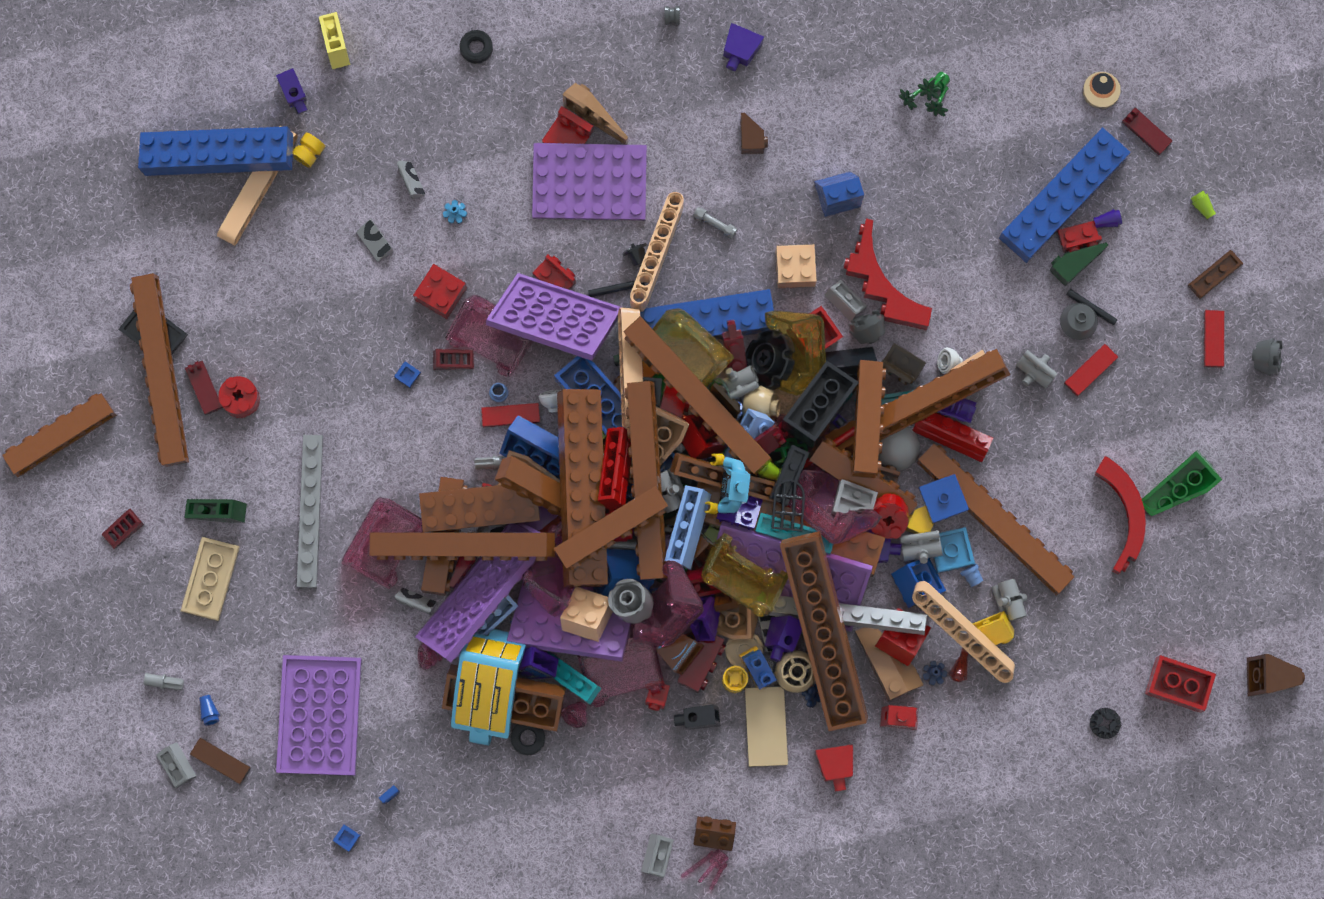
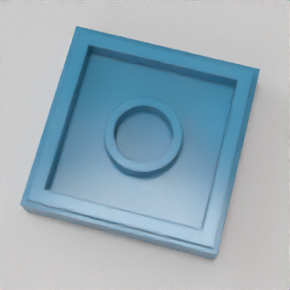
M966 527L939 533L943 556L933 557L937 573L975 564Z

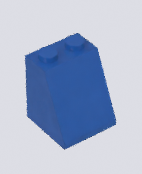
M852 172L814 181L825 217L861 207L864 192L859 177Z
M607 549L608 584L602 587H593L595 593L608 597L610 591H613L616 587L615 584L623 579H634L647 590L654 584L655 579L640 580V576L637 574L639 556L636 555L635 550Z

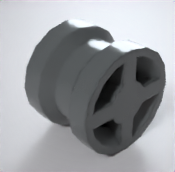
M665 6V25L670 23L680 25V6H675L674 8Z

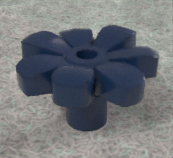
M931 661L930 666L925 665L923 668L927 672L923 674V679H929V685L932 686L935 685L936 681L939 685L944 682L942 677H947V671L943 670L945 665L943 663L937 665L936 661Z
M816 684L814 687L811 686L808 690L802 692V696L807 700V707L814 708L817 702L820 703L821 700Z

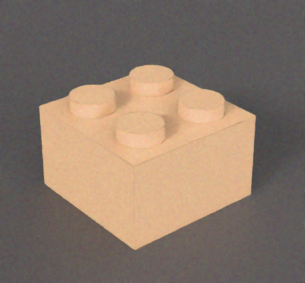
M815 245L776 246L777 288L815 287L817 281Z
M575 587L560 617L562 631L599 642L613 613L609 607L608 597Z

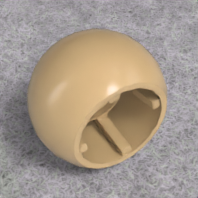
M759 386V388L744 396L742 415L744 417L749 408L766 414L774 421L775 417H778L780 414V401L777 400V395L773 390Z
M794 650L793 652L785 653L781 661L776 663V680L786 691L800 693L808 690L814 684L815 678L809 655L806 652ZM793 658L804 660L806 665L795 663ZM789 661L791 665L788 667L787 674H783L784 666ZM795 666H799L802 669V674L799 677L792 675V669ZM809 669L808 677L803 682L802 679L806 676V670ZM790 677L798 681L799 685H791L785 679Z

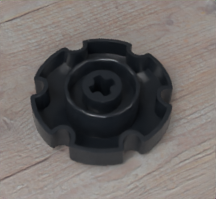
M767 329L758 334L757 340L750 342L745 353L746 366H752L759 380L757 382L759 386L776 390L781 386L782 380H788L795 364V360L792 359L795 347L791 338L780 331Z

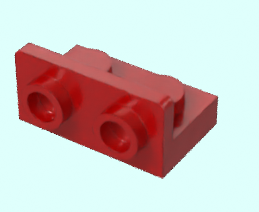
M1094 221L1057 231L1063 253L1068 251L1070 253L1080 250V248L1098 245L1102 240L1101 235H1098Z
M549 254L545 256V260L533 272V275L538 280L568 290L576 284L575 274L568 268L565 270L561 266V261L555 256L551 257Z

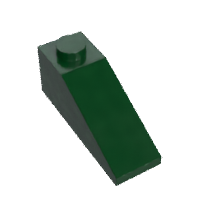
M1105 242L1066 253L1063 257L1058 256L1051 262L1053 266L1049 271L1066 287L1107 248L1108 244Z
M187 499L184 518L245 523L247 504L234 499Z

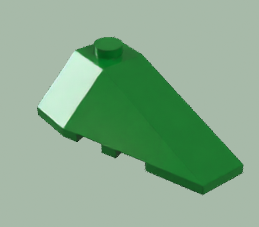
M1196 450L1142 498L1144 509L1150 516H1154L1208 493L1222 478L1205 457Z

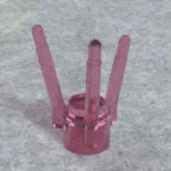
M716 849L715 852L711 850L707 856L682 873L681 877L683 878L709 860L711 865L698 882L701 883L714 868H719L709 887L710 890H713L723 870L727 867L726 862L729 858L720 849Z

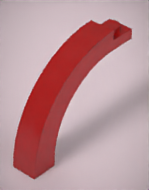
M1104 456L1095 472V476L1105 481L1117 493L1124 505L1128 519L1127 541L1121 556L1112 572L1119 575L1121 571L1125 572L1130 564L1127 559L1135 562L1141 551L1146 526L1145 510L1140 493L1129 475L1117 463Z

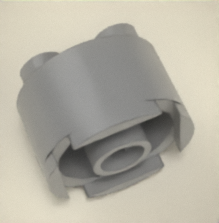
M623 579L615 584L616 587L609 593L608 603L611 610L627 623H639L651 616L653 597L649 590L634 579Z

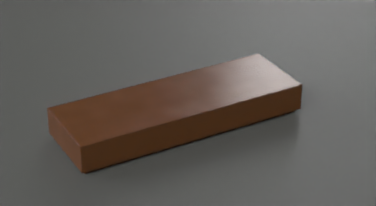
M1230 250L1187 286L1201 299L1242 266L1243 262Z
M201 737L190 753L193 757L239 784L242 783L251 768Z

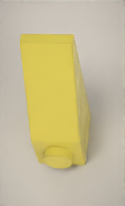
M337 12L319 16L332 69L350 65Z

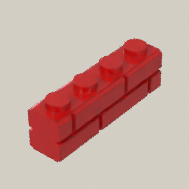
M937 412L916 422L912 429L919 435L981 463L993 440V437Z
M624 427L607 429L598 493V502L607 509H618L625 505L631 463V458L629 457L631 438H628L627 429Z

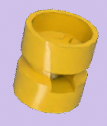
M306 132L300 140L301 145L293 149V158L304 166L311 168L316 160L315 155H320L326 146L318 138Z
M731 666L726 669L722 679L724 688L730 693L743 691L748 683V674L745 669L740 666Z

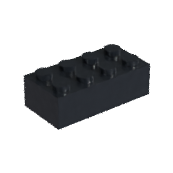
M826 361L784 417L781 428L813 449L855 393L859 382Z

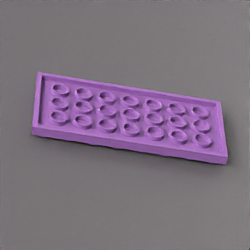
M722 521L709 567L716 566L728 572L729 579H731L732 570L736 569L738 576L741 575L743 583L756 581L760 585L761 594L770 603L772 595L793 597L780 548L782 540ZM826 553L838 602L860 606L873 566ZM845 625V629L852 632L853 626Z
M521 522L507 524L501 533L541 532ZM481 556L415 637L451 663L453 659L459 656L462 648L472 640L476 631L485 624V620L489 615L496 611L498 604L503 598L509 595L512 587L522 579L525 571L535 563L536 557H529V561H518V557H511V560H500V556H494V560H482Z

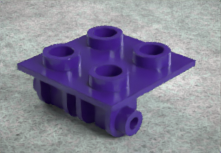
M964 398L938 412L942 415L957 418L959 421L971 423L977 402Z
M748 495L747 503L741 504L737 512H718L716 519L720 520L719 522H731V525L735 523L737 527L741 525V527L748 528V530H754L763 499Z

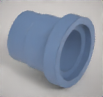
M501 383L493 384L489 390L490 398L495 402L505 401L508 397L507 387ZM501 387L504 392L501 395H495L493 393L494 389Z
M974 564L960 573L962 577H965L970 587L983 581L978 570V564Z

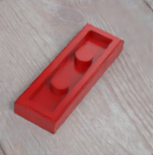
M1204 311V367H1224V311Z
M1104 344L1064 384L1078 397L1118 356Z
M539 403L481 407L483 427L511 425L518 415L531 423H540Z

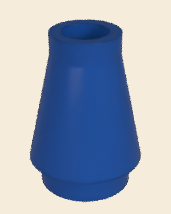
M211 695L200 697L201 721L204 722L205 726L218 723L220 714L211 699Z

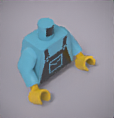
M711 454L716 457V462H710V464L723 465V476L719 505L707 501L705 504L710 505V509L704 512L714 515L718 512L735 513L739 510L741 504L747 503L750 474L745 470L744 464L740 460L724 457L723 454Z

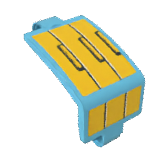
M493 629V631H490L489 636L475 633L472 640L462 648L460 654L451 727L470 731L469 742L489 746L492 736L505 739L509 736L518 669L526 645L507 641L509 634L507 631Z

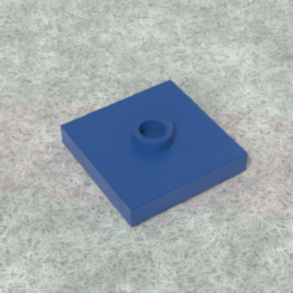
M955 474L918 488L932 524L969 510Z

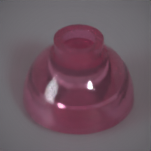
M424 643L419 646L418 663L423 670L434 667L438 661L442 660V656Z
M582 702L570 704L561 712L564 721L572 727L583 728L587 723V707Z

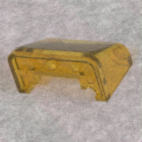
M680 308L666 310L653 327L657 335L705 387L734 359L733 355L691 315Z
M765 312L766 326L772 330L778 329L782 334L788 335L795 347V353L792 355V359L795 360L792 373L787 381H781V386L778 389L795 396L801 395L826 362L824 320L819 315L808 313Z
M724 533L712 544L701 574L703 581L752 610L755 615L759 617L769 615L773 611L788 580L787 572L781 570L780 573H772L773 569L771 568L766 571L735 552L737 546H731L733 538Z

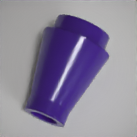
M1112 209L1093 218L1096 228L1118 227V225L1122 224L1119 210Z

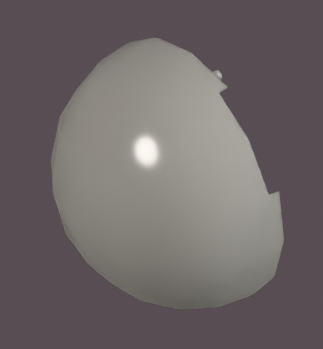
M909 426L879 441L882 442V453L878 455V461H881L882 467H886V465L897 468V471L908 469L916 462L920 454L919 439Z

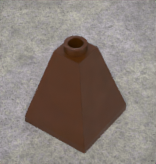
M1270 654L1247 658L1248 697L1269 694L1303 685L1305 681V674L1301 668Z

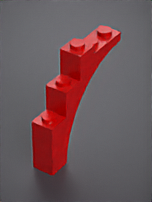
M866 218L865 223L861 224L858 235H862L861 242L857 241L855 253H851L849 258H845L843 269H847L846 275L868 280H864L862 292H865L864 298L886 303H882L880 314L884 316V321L927 330L932 308L918 304L905 297L884 276L873 250V220Z

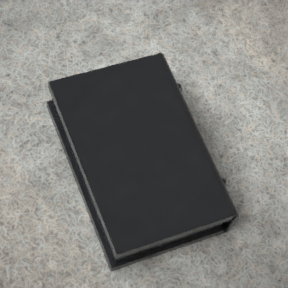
M873 346L822 352L823 365L828 361L850 377H857L860 360L877 361Z

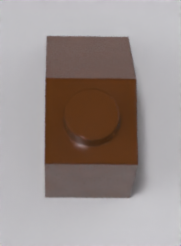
M741 113V154H764V148H768V136L764 137V130L746 113Z

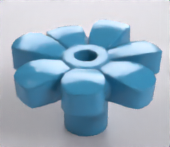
M453 200L452 205L446 203L444 206L447 211L443 212V216L448 218V222L451 224L455 220L460 224L463 221L461 217L467 216V211L464 210L465 205L463 203L458 205L457 200Z

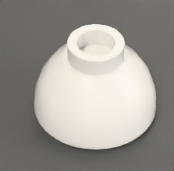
M948 347L939 353L937 359L938 369L942 374L949 373L950 369L963 362L959 354Z
M561 390L545 391L538 396L541 404L549 412L558 411L557 393Z

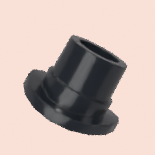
M646 243L639 245L630 244L631 248L622 253L623 257L627 255L633 266L641 264L646 254L644 249L647 246Z

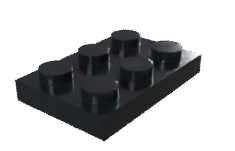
M133 310L118 330L139 345L141 335L136 327L138 317L137 313ZM166 318L171 354H173L188 334Z

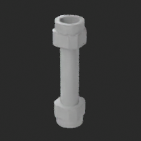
M697 207L693 217L700 222L704 220L718 228L728 238L732 239L737 228L731 224L726 225L708 215L705 209Z

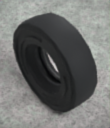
M471 30L465 33L459 44L463 58L474 64L486 61L493 51V43L490 36L481 30ZM478 40L482 42L483 50L479 53L471 52L469 45L472 41Z
M520 724L515 725L510 736L514 749L520 754L527 756L539 752L544 746L546 739L543 729ZM526 730L534 732L536 737L534 743L524 745L520 740L522 732Z

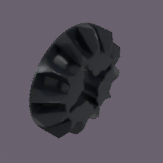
M1100 708L1090 718L1092 732L1102 739L1114 737L1119 733L1122 726L1120 716L1115 710L1110 708ZM1103 716L1106 720L1113 719L1109 724V730L1106 726H1098L1103 722Z

